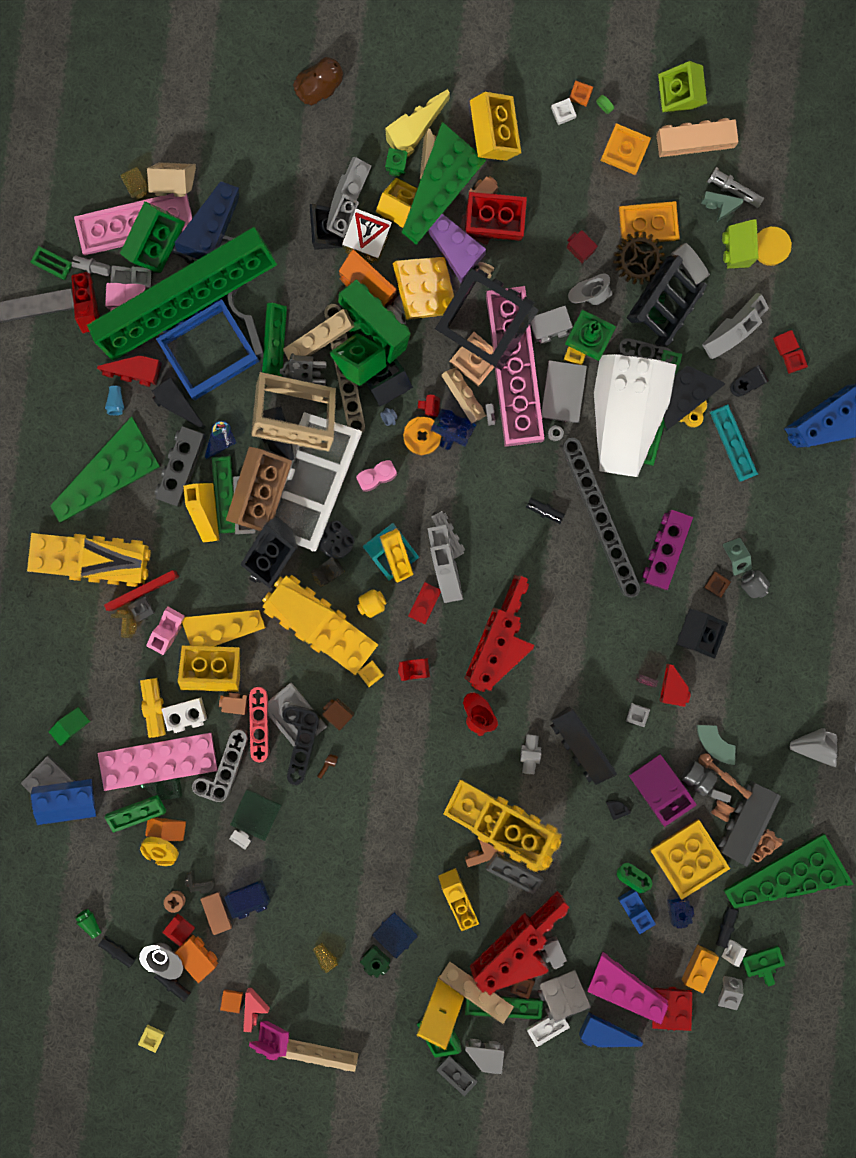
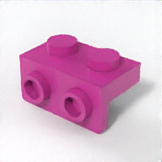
M261 1021L259 1040L249 1042V1047L256 1050L257 1053L265 1055L267 1059L277 1060L278 1057L286 1056L289 1032L269 1021Z

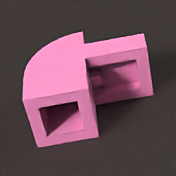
M167 607L159 625L152 631L146 646L164 655L178 635L185 616Z

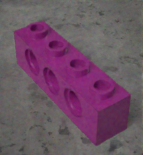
M674 510L664 513L661 523L664 525L662 530L657 532L655 537L656 547L651 549L648 557L651 560L649 567H645L642 578H645L643 583L668 590L693 517ZM670 526L675 527L677 530V534L674 537L668 533ZM664 544L670 546L671 551L668 555L662 552ZM658 562L664 565L662 573L657 572L655 569Z

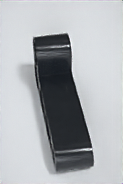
M290 705L284 709L282 718L286 723L299 726L287 773V780L292 785H299L307 774L320 715L313 709ZM289 709L296 711V719H290L287 716ZM306 715H314L315 723L309 724L306 721ZM308 733L311 741L308 743L303 742L301 734ZM297 752L305 753L306 760L299 761L296 757ZM297 766H301L298 773L301 777L294 779L295 775L292 774L297 770Z

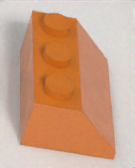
M353 249L339 270L341 276L339 279L347 287L357 279L361 284L366 285L369 292L374 297L379 298L382 305L386 308L397 298L396 288Z

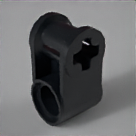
M758 365L733 381L730 385V391L734 396L740 397L769 382V379L761 366ZM743 384L744 388L739 389L738 386Z

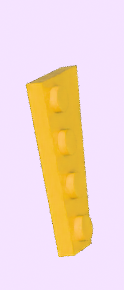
M260 610L184 617L182 621L190 646L214 647L266 628Z

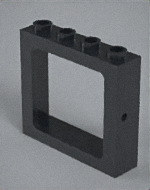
M471 268L435 327V330L502 371L538 312V309L533 306L535 302L529 298H519V293L509 287L506 290L503 288L504 283L496 278L491 281L487 278L489 274L481 269L475 271ZM476 282L481 283L519 307L518 313L492 354L487 353L449 328Z

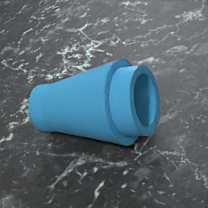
M119 386L109 387L105 406L109 415H122L125 409L121 387Z

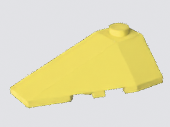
M448 89L430 99L426 107H416L409 117L407 114H404L385 128L386 141L391 148L407 151V157L414 152V148L450 98Z

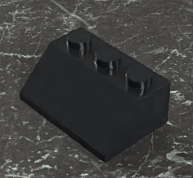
M275 516L264 525L240 564L268 588L273 586L297 549L292 528Z

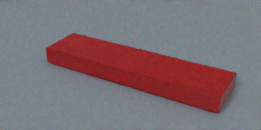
M172 570L104 604L106 611H113L177 579L179 576L175 570Z

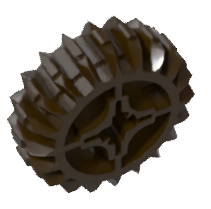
M634 232V239L631 234H628V242L622 238L620 241L623 246L616 245L620 253H613L614 256L619 257V259L613 260V264L619 263L620 266L616 267L615 271L622 270L619 274L620 278L625 276V274L627 275L625 282H629L631 278L632 284H636L637 280H639L640 285L644 284V278L647 282H650V275L654 277L656 274L655 270L658 271L660 268L658 264L661 265L664 262L660 260V257H664L665 253L659 254V250L663 249V246H656L659 242L658 239L653 242L651 241L653 239L652 234L646 239V232H642L641 237H639L638 232ZM635 242L646 244L650 247V250L645 252L640 250ZM630 246L632 255L631 258L625 262V252L627 248ZM637 253L639 255L647 254L641 259V264H639V261L631 263V261L637 258ZM653 255V264L647 270V259ZM636 265L642 271V275L632 273L627 267Z

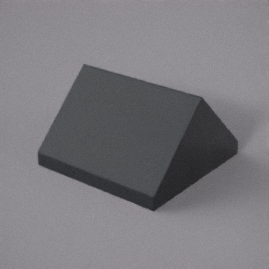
M310 204L311 233L314 250L344 247L342 245L343 238L327 230V221L331 207Z

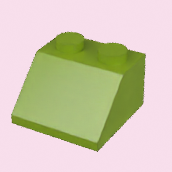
M689 61L658 74L662 112L689 110L707 104L702 65Z
M757 219L730 225L723 232L722 242L726 244L723 261L727 263V268H749L758 259Z

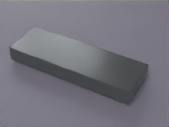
M497 852L485 866L487 871L531 894H534L544 881L541 875Z

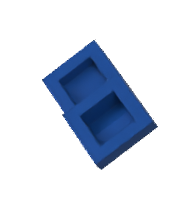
M634 889L618 897L639 934L656 925Z

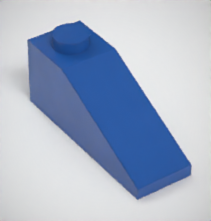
M588 1013L579 1032L582 1042L590 1047L592 1045L597 1047H642L643 1045L641 1037L591 1013Z

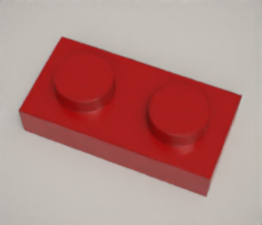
M424 582L408 617L426 624L441 593L440 589Z

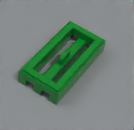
M38 246L30 261L31 264L64 281L72 267V262ZM43 252L48 256L66 264V267L64 268L54 263L53 261L41 256L40 253ZM37 258L63 271V273L60 274L36 261Z

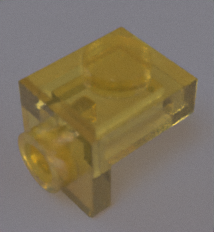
M137 166L120 175L132 198L136 196L139 199L147 194L148 185Z
M117 610V614H111V618H122L121 638H132L133 634L136 633V623L133 622L134 616L128 614L127 610Z

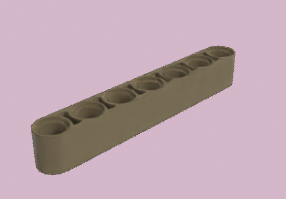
M336 304L328 305L325 309L326 320L330 318L329 313L336 310L339 312L341 308ZM347 333L331 342L332 350L348 340ZM335 362L347 426L351 427L354 422H360L362 424L360 431L363 434L365 431V421L357 384L341 374L340 368ZM346 385H353L354 391L352 393H345L344 387ZM351 403L358 405V409L355 412L348 411V406Z

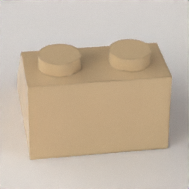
M157 163L147 168L149 192H154L156 196H166L167 193H174L176 197L186 196L188 192L192 191L196 164Z

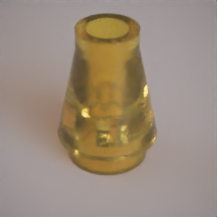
M323 943L313 949L321 970L328 973L338 965L337 958Z

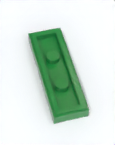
M156 795L107 813L104 818L114 833L166 813V809L159 796Z

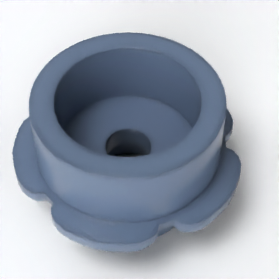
M385 408L380 413L386 426L395 425V420L397 419L395 411Z

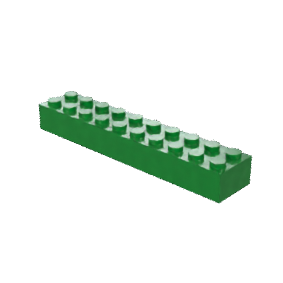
M253 227L89 323L87 327L94 343L114 361L275 267L277 263L256 228Z

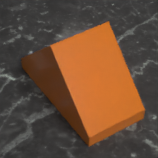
M158 817L147 820L145 836L158 837L166 841H183L186 821Z

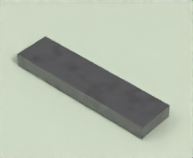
M72 289L2 301L0 302V322L74 309Z

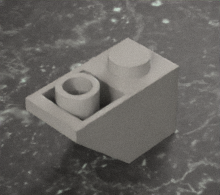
M478 1039L465 1041V1051L482 1072L502 1074L503 1045H500L497 1041H489V1043H481V1040Z

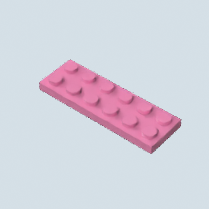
M174 193L166 196H159L75 216L74 219L83 255L123 247L144 201L185 221L181 230L183 232L193 218L188 195L176 197Z
M212 732L98 753L104 791L218 771Z

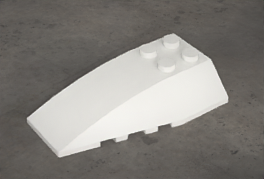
M602 355L599 360L594 389L599 471L638 477L648 450L654 441L655 434L670 404L676 371L675 364L623 355Z

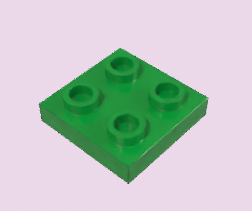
M582 310L565 345L599 361L616 326Z

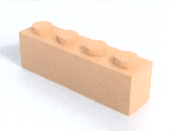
M723 118L718 120V122L706 120L694 125L684 123L678 127H673L672 125L663 126L657 133L659 157L735 148L738 144L736 119L729 120V118Z

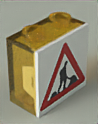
M356 209L342 243L343 249L346 250L345 253L349 255L354 249L367 262L374 263L375 261L379 263L392 230V222Z

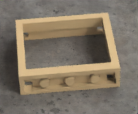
M260 372L256 384L252 436L329 451L334 439L336 388ZM264 390L327 403L326 431L262 418Z

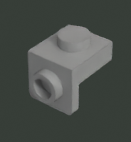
M724 976L722 979L723 988L718 998V1006L737 1010L744 995L742 980Z

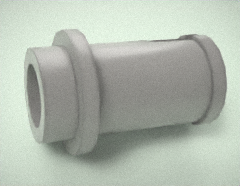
M556 425L552 426L548 431V437L551 441L560 440L564 434L563 429ZM557 431L558 436H554L553 432Z

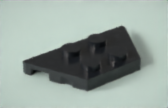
M688 365L674 377L670 404L663 416L665 430L668 431L722 388L725 383Z

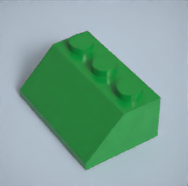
M144 201L120 254L136 265L161 274L185 221Z

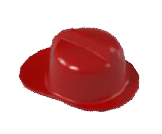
M477 693L467 694L463 699V705L467 713L466 724L468 728L477 733L478 736H483L487 731L495 730L498 726V721L489 703Z

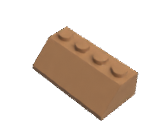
M249 447L226 521L261 531L264 525L275 517L292 460L262 449Z

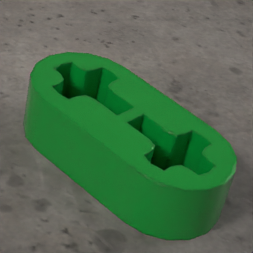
M625 863L617 869L618 879L638 893H645L651 889V878L634 865Z

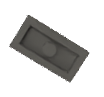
M451 1055L446 1056L436 1067V1071L464 1097L477 1084V1079Z

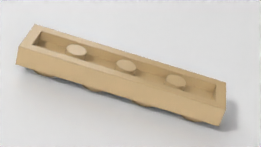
M342 309L283 350L288 360H290L292 353L295 355L311 356L355 326L347 310Z
M451 962L448 963L439 977L445 984L502 1024H504L514 1008L495 993L491 996L486 991L482 993L477 988V982L474 978Z
M289 1039L286 1056L282 1057L355 1072L358 1053Z

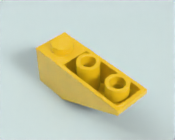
M213 483L184 485L185 505L202 541H219Z
M456 868L438 875L444 895L461 931L478 925L479 922Z

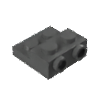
M575 970L539 984L541 988L538 990L542 1001L546 1000L549 1008L545 1010L549 1019H554L555 1023L591 1008Z

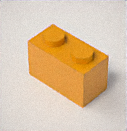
M697 944L682 977L684 984L704 993L719 957L717 954Z

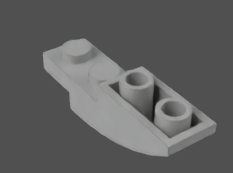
M352 157L346 174H342L327 221V230L344 238L354 212L359 204L357 201L358 196L371 169V165L357 157Z
M756 293L733 319L726 318L702 344L710 359L718 357L739 344L762 323L760 318L769 309L762 294Z
M446 524L427 528L433 564L444 603L463 600L448 526Z

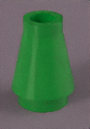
M85 909L75 917L77 920L76 924L92 939L101 934L102 931L99 929L93 911L90 912L89 909Z

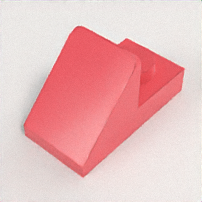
M248 988L245 995L244 1032H252L253 1027L257 1026L258 1014L255 1013H268L270 1009L252 988Z

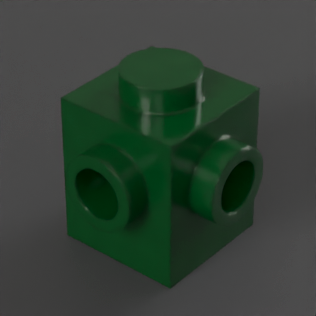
M374 944L360 958L364 971L370 976L374 975L378 978L380 974L383 976L390 969V958Z

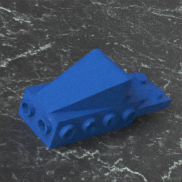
M856 384L846 385L784 428L789 435V442L797 448L855 438Z

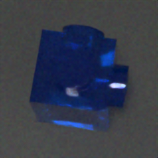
M687 898L667 900L670 923L673 927L686 928L688 924H693L692 917H695L692 905L690 906Z

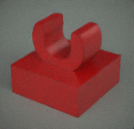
M427 395L426 401H418V409L425 410V414L430 417H439V397Z

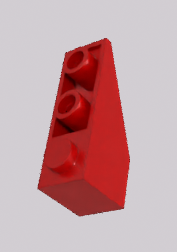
M84 272L71 275L75 320L81 332L87 333L90 332L87 325L100 318L91 274Z
M139 355L99 365L97 369L102 372L103 376L113 378L114 375L121 376L123 381L132 382L133 379L139 381L140 385L150 387L151 384L157 385L162 363L157 359Z

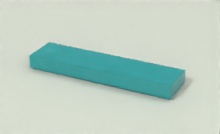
M729 404L711 411L710 414L739 482L758 475Z

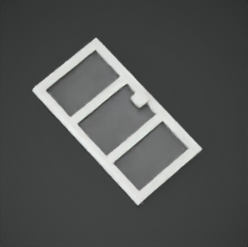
M303 413L299 423L300 426L326 431V419ZM334 422V439L329 451L292 444L295 460H292L275 516L292 528L297 545L308 548L311 551L317 550L362 431Z

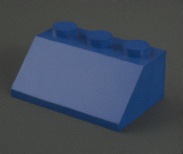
M92 779L32 787L31 801L37 825L96 817Z

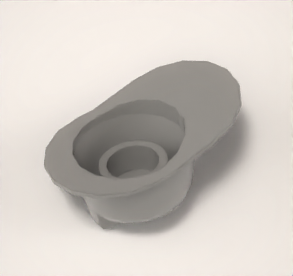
M603 273L579 282L569 291V301L572 303L587 301L593 305L603 303L612 296V290L609 287V275Z
M156 943L142 949L140 962L145 969L170 980L181 976L183 972L182 961L178 955L173 953L169 945Z

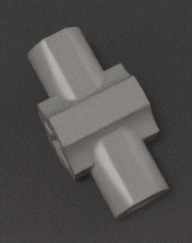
M527 734L526 744L521 747L520 762H523L522 773L535 774L536 763L540 764L541 747H538L539 736Z

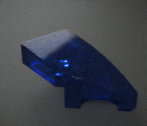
M229 425L211 433L205 453L206 459L237 443Z

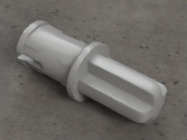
M77 255L73 257V260L80 262H72V267L86 270L90 274L97 273L103 276H109L111 273L110 265L97 262L93 258L86 259Z

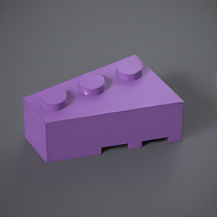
M443 214L429 229L430 236L462 284L471 268L474 269L485 256L486 249Z

